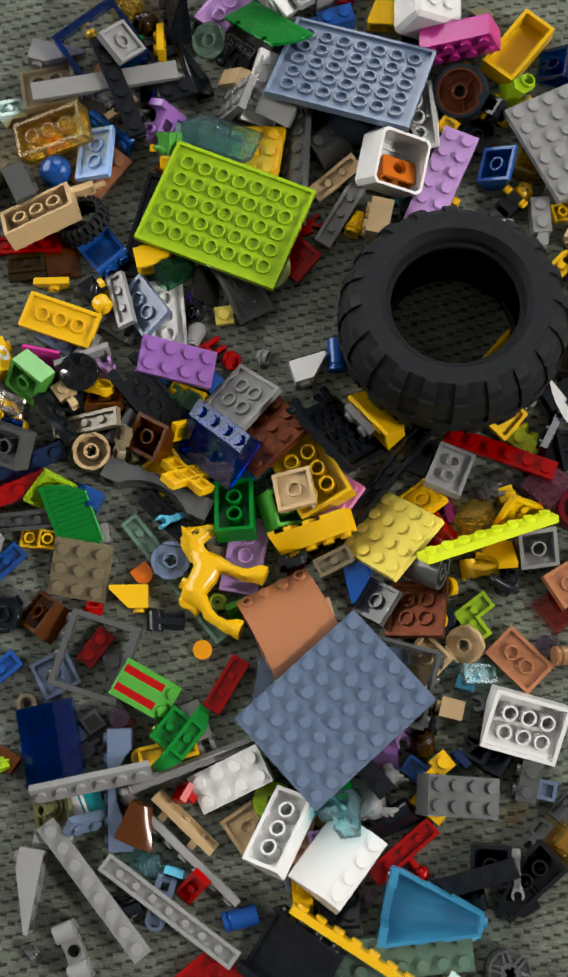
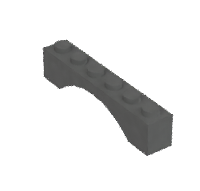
M110 456L100 473L102 483L118 490L141 487L161 492L178 504L187 520L200 526L207 525L214 511V500L210 496H198L188 487L176 490L169 489L160 481L161 476L155 472L149 473L139 465H131L124 459Z

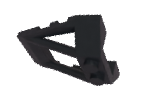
M170 39L166 40V59L178 56L186 78L162 85L160 83L153 84L154 89L150 92L148 91V85L140 86V101L143 109L155 110L149 105L151 97L165 99L168 103H173L196 96L197 102L215 96L208 77L182 43L171 44ZM154 44L145 46L146 50L141 53V65L153 64L159 61L158 56L154 55ZM189 65L191 66L197 77H193Z

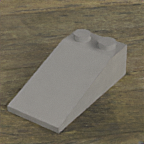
M30 845L20 846L19 850H16L14 854L23 935L26 936L34 932L50 851L31 847Z

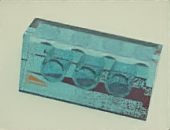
M202 112L181 123L183 142L243 164L252 159L263 137L262 132Z

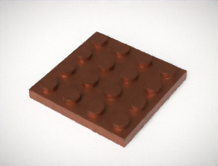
M278 396L245 433L227 423L224 427H219L215 430L211 437L249 473L258 479L309 432L300 426L295 418L296 415H290L285 411L290 405Z

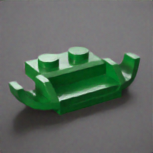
M200 703L189 717L175 705L171 707L148 736L163 749L162 754L151 765L154 769L161 772L184 760L207 730L209 710Z

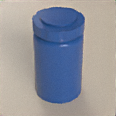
M338 337L327 340V370L329 373L334 374L346 372V361L340 351Z
M256 904L229 910L227 913L222 912L221 917L226 933L231 932L230 930L236 931L260 924Z

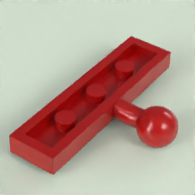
M425 817L378 858L368 871V874L378 886H381L386 881L388 871L391 872L389 870L390 865L402 867L407 863L412 868L414 875L426 881L429 878V870L425 866L419 865L413 857L439 835L440 832Z

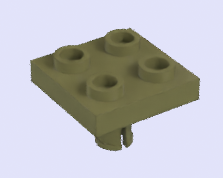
M71 797L33 805L32 802L36 829H39L53 817L60 826H65L68 817L74 816Z

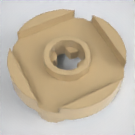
M471 625L457 626L446 636L445 649L454 657V662L470 665L483 655L486 647L483 636ZM461 640L468 642V650L467 648H461Z

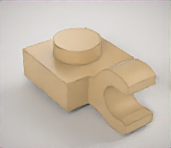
M62 380L50 387L61 404L67 402L73 412L80 408L79 403L74 398L77 395V391L67 388Z

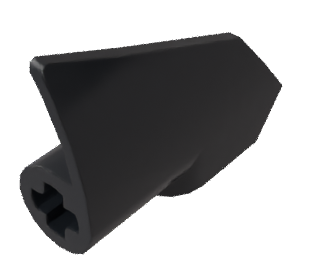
M404 797L389 806L399 808V811L393 817L389 816L386 818L382 816L380 819L371 820L372 824L366 827V829L383 839L423 819L414 813L410 802Z

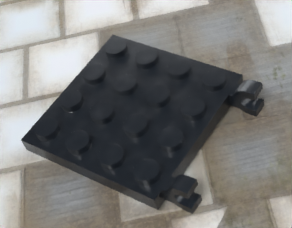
M326 386L319 389L323 397L319 393L313 396L320 403L305 409L297 398L292 401L295 409L290 406L285 410L290 415H296L295 418L300 426L311 434L313 440L319 443L324 448L326 454L332 457L339 465V468L347 474L379 457L386 451L374 436L368 439L357 431L355 423H350L344 416L345 405L336 395L332 396Z

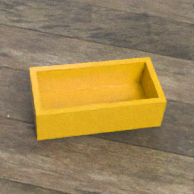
M526 8L500 39L501 51L487 54L482 61L480 71L499 85L511 83L513 79L526 71L552 39L555 28Z

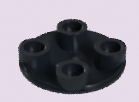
M77 352L64 358L60 365L59 374L67 388L83 391L90 388L96 382L98 367L92 357L85 353Z

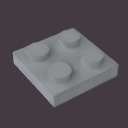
M124 19L105 28L96 35L97 39L119 66L146 50V47Z

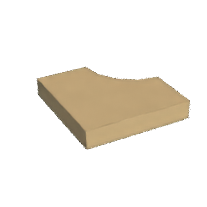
M250 800L220 822L242 856L256 830L260 818L254 812Z

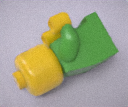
M156 132L158 144H150V152L158 151L161 155L160 169L165 170L177 141H182V132Z

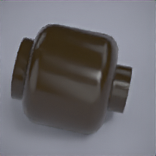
M138 12L133 18L132 27L138 35L153 36V31H156V23H159L156 15L151 12Z
M426 729L424 731L415 730L410 734V752L412 755L419 759H426L435 752V736L431 731Z

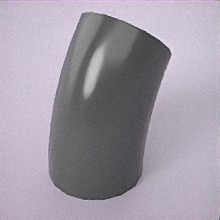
M416 557L401 577L439 590L447 578L450 558L428 565Z

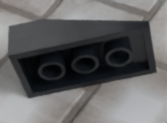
M166 0V12H162L164 23H168V26H165L166 37H170L171 44L192 42L187 0Z

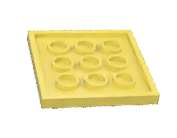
M388 491L376 507L369 512L368 517L357 526V531L345 540L344 544H348L355 560L396 583L417 558V551L423 550L445 523L434 514Z

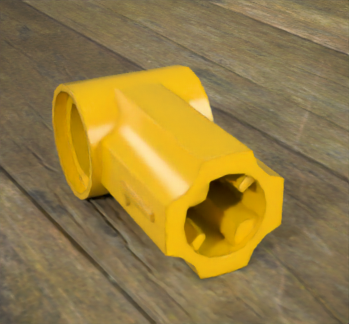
M470 558L459 561L462 581L468 578L478 579L482 576H489L491 573L499 574V568L496 564L487 560Z

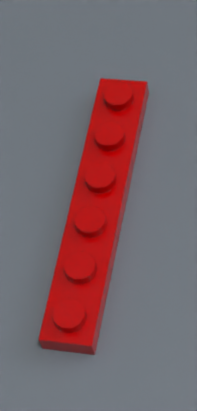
M447 431L443 440L477 456L552 482L559 463L476 433L465 434L463 431Z

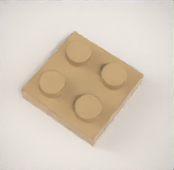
M309 465L271 475L277 508L280 514L318 504Z

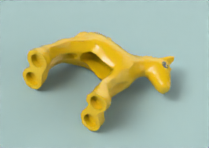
M213 524L198 527L188 526L187 528L181 526L182 537H180V546L188 560L193 564V568L188 578L183 577L180 582L179 588L182 589L179 598V605L181 608L190 611L195 617L202 613L205 621L216 626L223 633L239 640L246 625L245 621L240 619L226 620L218 616L213 611L207 594L217 583L220 575L232 576L244 582L263 586L270 571L269 567L258 565L251 568H242L230 563L218 554L209 552L204 547V544L215 535Z

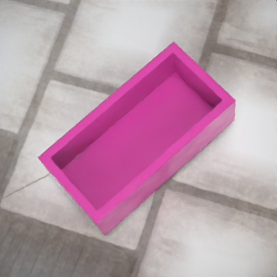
M490 13L419 29V46L437 50L433 65H441L450 61L456 62L464 58H475L477 55L493 54L496 51H501L500 29Z

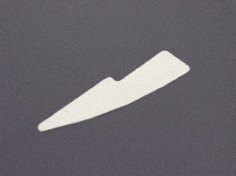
M551 380L550 386L554 400L568 423V405L565 403L567 398Z

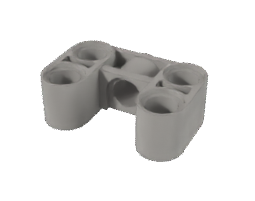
M73 917L53 926L51 932L57 945H61L69 966L66 968L68 977H93L95 969L86 951L75 918ZM71 945L79 947V955L71 954Z

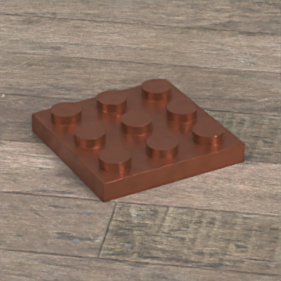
M445 580L442 588L435 590L412 581H397L396 583L391 581L390 586L401 591L403 595L386 621L385 637L444 638L449 582Z

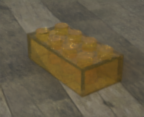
M77 100L13 124L18 157L29 165L41 162L51 155H60L94 142L88 109Z

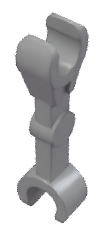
M513 848L512 857L515 858L520 878L514 880L511 898L515 901L514 893L520 892L523 901L525 893L521 885L520 848Z

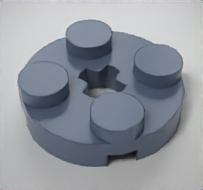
M173 541L164 542L153 551L151 567L154 574L160 579L175 581L183 578L188 571L190 561L186 554H184L180 543ZM169 556L173 557V560L176 561L172 566H168V563L165 562V559L168 560Z

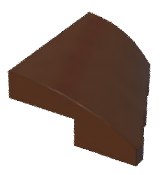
M134 798L130 802L114 838L137 849L152 853L153 807Z

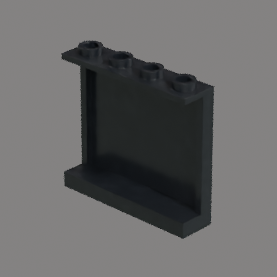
M283 904L274 906L273 910L275 912L246 961L240 963L236 970L244 977H334L347 953L343 951L342 947L329 941L324 935L289 913L290 907Z

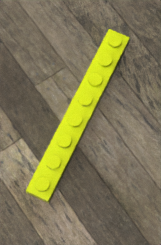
M547 509L540 510L539 513L533 515H524L521 519L509 520L502 525H493L486 530H477L471 535H461L458 539L452 541L447 540L436 546H427L424 550L417 551V557L420 561L430 565L559 523V515Z

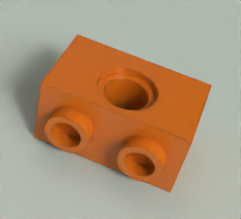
M383 154L380 157L377 177L381 181L410 189L415 184V164Z

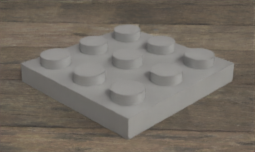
M240 363L214 393L207 398L203 405L245 433L282 391L280 387Z

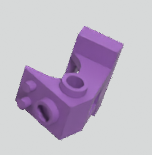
M151 97L149 105L155 109L156 118L153 123H149L145 127L147 130V134H144L146 136L145 140L149 144H158L156 132H173L177 121L184 124L187 117L165 99Z

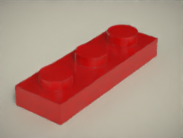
M233 654L204 701L203 706L220 715L250 664Z

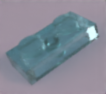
M463 663L459 665L462 685H492L498 683L495 664Z

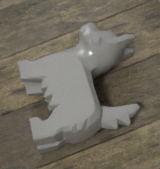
M387 763L383 766L382 771L396 787L409 781L408 778H403L404 775L394 769L393 763ZM352 778V788L358 789L362 804L358 808L350 806V817L355 818L356 821L376 820L382 816L386 818L389 816L393 817L399 811L398 807H385L386 796L379 800L362 779Z

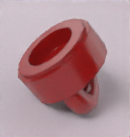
M228 351L223 355L221 363L227 370H235L241 363V357L235 351Z
M85 602L84 611L102 616L104 610L102 603Z

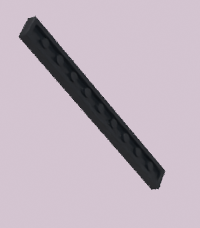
M415 425L365 486V491L351 509L356 527L368 517L369 512L376 507L381 498L389 491L434 435V433H431V429ZM339 537L334 539L335 542L330 545L324 546L320 544L317 546L318 549L313 550L310 555L313 559H316L344 545L346 539Z

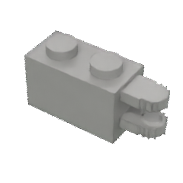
M253 88L252 93L261 96L259 102L249 98L248 103L256 106L254 112L290 129L299 110L295 106L296 104L265 97L264 91Z
M549 196L530 197L527 205L530 238L537 239L547 248L549 237L553 231Z

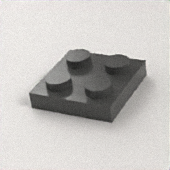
M371 577L351 610L383 627L403 593Z

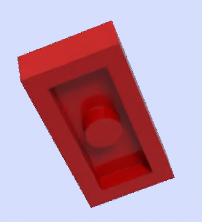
M99 626L76 658L93 669L116 637Z
M196 868L175 892L190 905L208 887L211 881Z

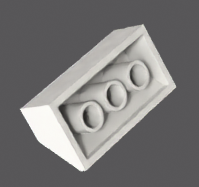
M277 784L242 859L262 872L284 881L316 811L299 792Z

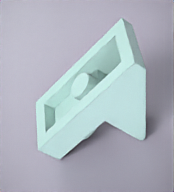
M21 98L0 101V120L6 128L9 127L12 119L28 116L25 115Z

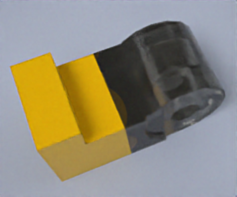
M504 467L488 472L490 483L502 482V485L498 487V491L505 492V495L496 497L498 506L503 505L512 493L516 494L508 479L507 472Z

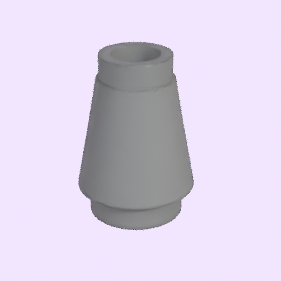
M193 322L188 327L187 345L199 347L206 334L205 326L202 323Z

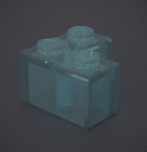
M353 788L339 790L317 812L314 810V813L322 822L333 821V830L341 839L361 837V797Z

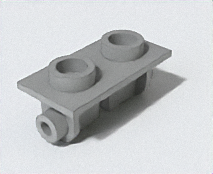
M93 93L80 95L78 105L89 110L93 109L104 116L106 112L114 108L115 103L109 98Z

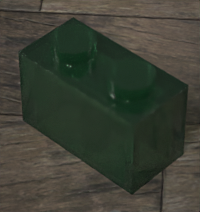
M174 254L153 265L156 285L166 291H170L196 276L195 262Z

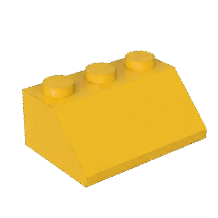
M366 391L351 394L347 397L348 403L351 402L376 430L374 437L387 450L391 449L405 437V426L398 422V420H395L388 411L379 410L369 400Z

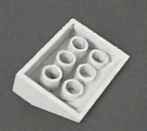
M492 684L486 701L479 746L555 767L568 727V706Z
M335 810L287 877L337 915L385 849L387 843L370 830Z

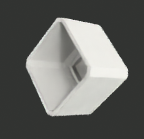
M394 0V29L398 34L419 40V29L461 19V0Z
M390 126L365 133L355 175L357 186L395 198L418 195L422 192L431 150L429 140ZM383 154L415 164V184L410 189L378 179L377 170L380 157Z

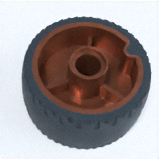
M457 63L445 68L438 75L433 88V96L438 109L455 120H465L477 115L486 103L489 95L488 82L484 74L475 66L466 63ZM463 86L465 93L463 96L458 97L456 89Z
M328 113V121L332 129L344 140L362 146L365 133L383 128V126Z

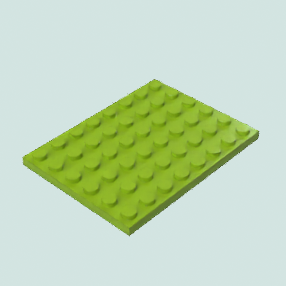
M178 140L135 232L134 239L274 292L316 196V190Z

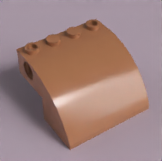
M306 568L297 570L293 574L279 579L277 582L236 602L243 621H245L246 626L254 637L264 661L276 680L338 624L326 599Z

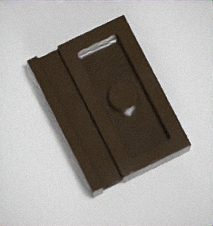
M44 252L7 255L9 283L33 281V278L46 277Z

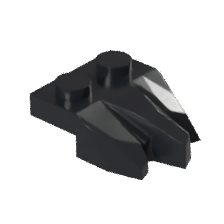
M477 727L478 737L471 734L463 737L471 748H465L462 753L482 772L501 781L515 756L480 747L482 727Z

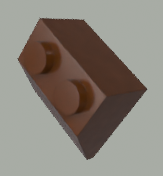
M139 411L132 427V440L129 447L126 448L153 462L161 463L162 459L169 457L173 448L171 427Z
M40 589L32 599L33 604L23 613L21 624L51 645L65 624H67L66 618L70 610Z

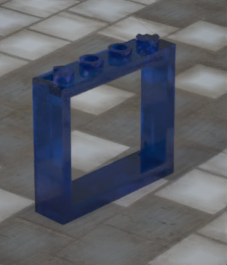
M103 0L51 37L53 43L76 76L83 75V72L69 54L63 42L111 9L114 10L120 20L124 19L146 47L143 53L120 66L121 69L133 67L138 63L141 65L149 59V49L115 0Z

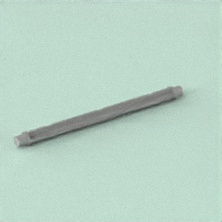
M249 736L243 740L181 762L161 772L153 773L154 780L120 787L122 796L132 795L153 785L163 783L200 767L228 758L256 743Z

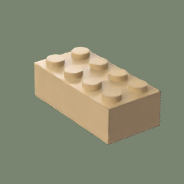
M67 181L0 212L4 235L15 251L82 220L77 198Z

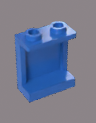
M104 227L105 231L103 233L100 232L98 238L95 236L93 242L88 241L87 245L84 246L82 244L81 247H77L103 280L112 275L120 266L125 265L132 257L108 227Z

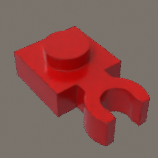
M315 214L310 220L306 216V226L302 227L299 232L301 238L313 234V228L321 229L324 223L317 224L315 222L316 219L320 218V214Z

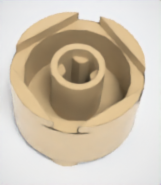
M97 432L81 434L72 446L75 463L88 473H101L110 456L113 457L111 444L103 435ZM92 450V451L96 452V454H95V455H91V454H90V451Z

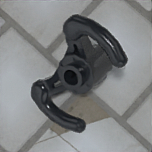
M505 568L499 574L491 573L489 575V581L494 584V590L498 595L507 597L511 593L518 594L520 592V589L515 587L519 576L514 569ZM532 569L523 570L527 575L533 573Z

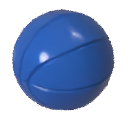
M51 155L42 161L39 174L47 186L55 187L65 181L69 182L72 168L64 157Z

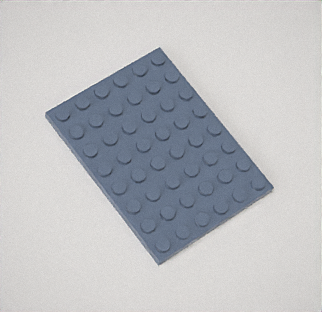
M297 16L294 23L312 32L313 36L301 42L284 45L264 89V96L383 127L390 126L408 133L435 61L437 50Z
M353 610L234 719L317 812L437 699Z

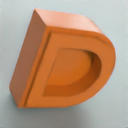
M146 561L130 571L133 578L139 584H148L153 579V571Z

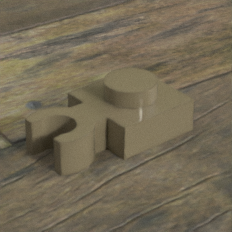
M124 423L116 427L113 440L116 444L112 450V455L117 456V459H125L126 447H129L133 437V428Z

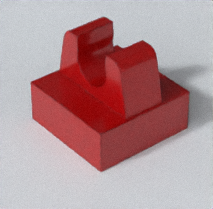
M190 782L179 783L170 800L175 804L186 803L189 805L190 802L194 804L198 798L192 792L195 786Z

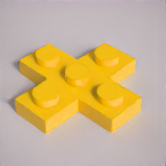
M176 456L161 460L160 467L166 470V473L161 474L160 481L169 489L176 490L187 486L198 496L214 491L215 486L207 480L212 478L214 471L202 462L186 465Z

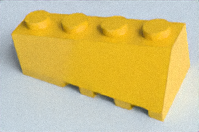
M341 508L319 515V520L316 518L302 521L301 526L289 525L283 527V532L271 531L267 535L281 556L293 558L297 556V553L304 550L310 552L318 549L317 546L320 544L324 546L330 545L335 542L334 539L339 537L341 539L349 538L352 536L351 533L357 531L351 509Z

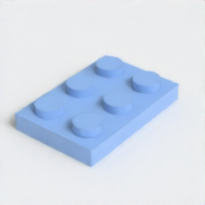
M113 125L80 130L75 180L78 183L111 177L116 128Z

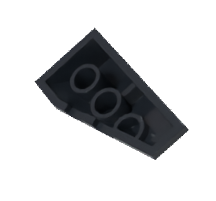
M542 839L538 840L526 851L520 862L522 888L524 893L529 890L531 891L525 895L523 901L520 899L515 904L514 902L522 894L515 892V901L512 900L511 893L514 886V880H512V888H506L496 907L497 911L509 924L517 919L568 872V862L557 850Z

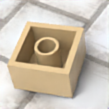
M373 196L372 202L367 203L361 237H364V244L372 243L380 230L390 224L395 200Z

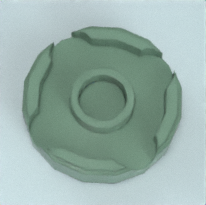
M202 23L195 29L192 35V47L200 57L209 60L216 59L223 54L227 34L216 23Z

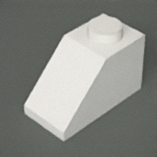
M325 351L289 361V368L295 387L305 388L310 386L311 382H314L326 359Z

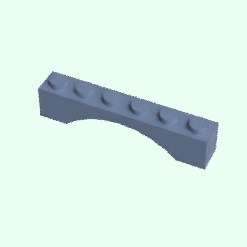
M133 727L108 728L107 732H104L103 743L107 745V753H104V765H107V769L122 766L126 756L133 748ZM118 787L108 789V793L104 794V805L108 806V814L104 817V824L108 826V834H105V847H108V852H133L135 847L114 838L125 814L119 801Z

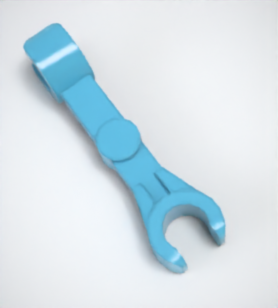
M184 512L175 513L171 516L159 515L154 521H162L163 524L158 527L159 530H162L168 524L185 519L186 516Z

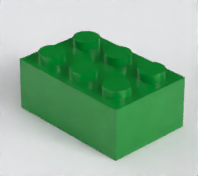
M253 477L214 481V532L218 543L257 540L256 488Z

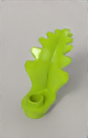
M525 73L513 79L511 83L500 84L498 87L500 93H492V95L498 94L504 98L509 108L520 104L521 97L533 90L535 78L533 75Z

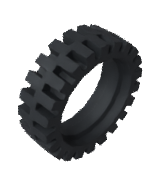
M88 195L86 198L83 196L80 197L79 201L77 199L81 216L94 212L92 218L85 225L76 230H71L74 225L72 224L56 232L67 246L74 248L76 246L81 247L82 244L85 246L88 244V241L93 242L95 236L98 238L100 236L99 233H103L105 231L104 227L108 226L110 213L103 202L96 196L92 195L91 197Z

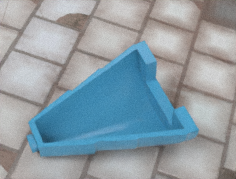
M390 865L389 870L391 872L388 871L380 909L377 947L386 949L439 941L451 942L482 936V931L487 928L488 917L485 916L484 911L453 893H447L433 883L421 879L402 867Z

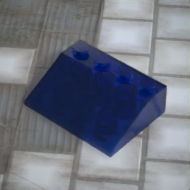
M199 398L188 415L178 452L230 491L262 442L215 407Z
M74 698L51 701L15 710L27 788L29 785L87 773Z

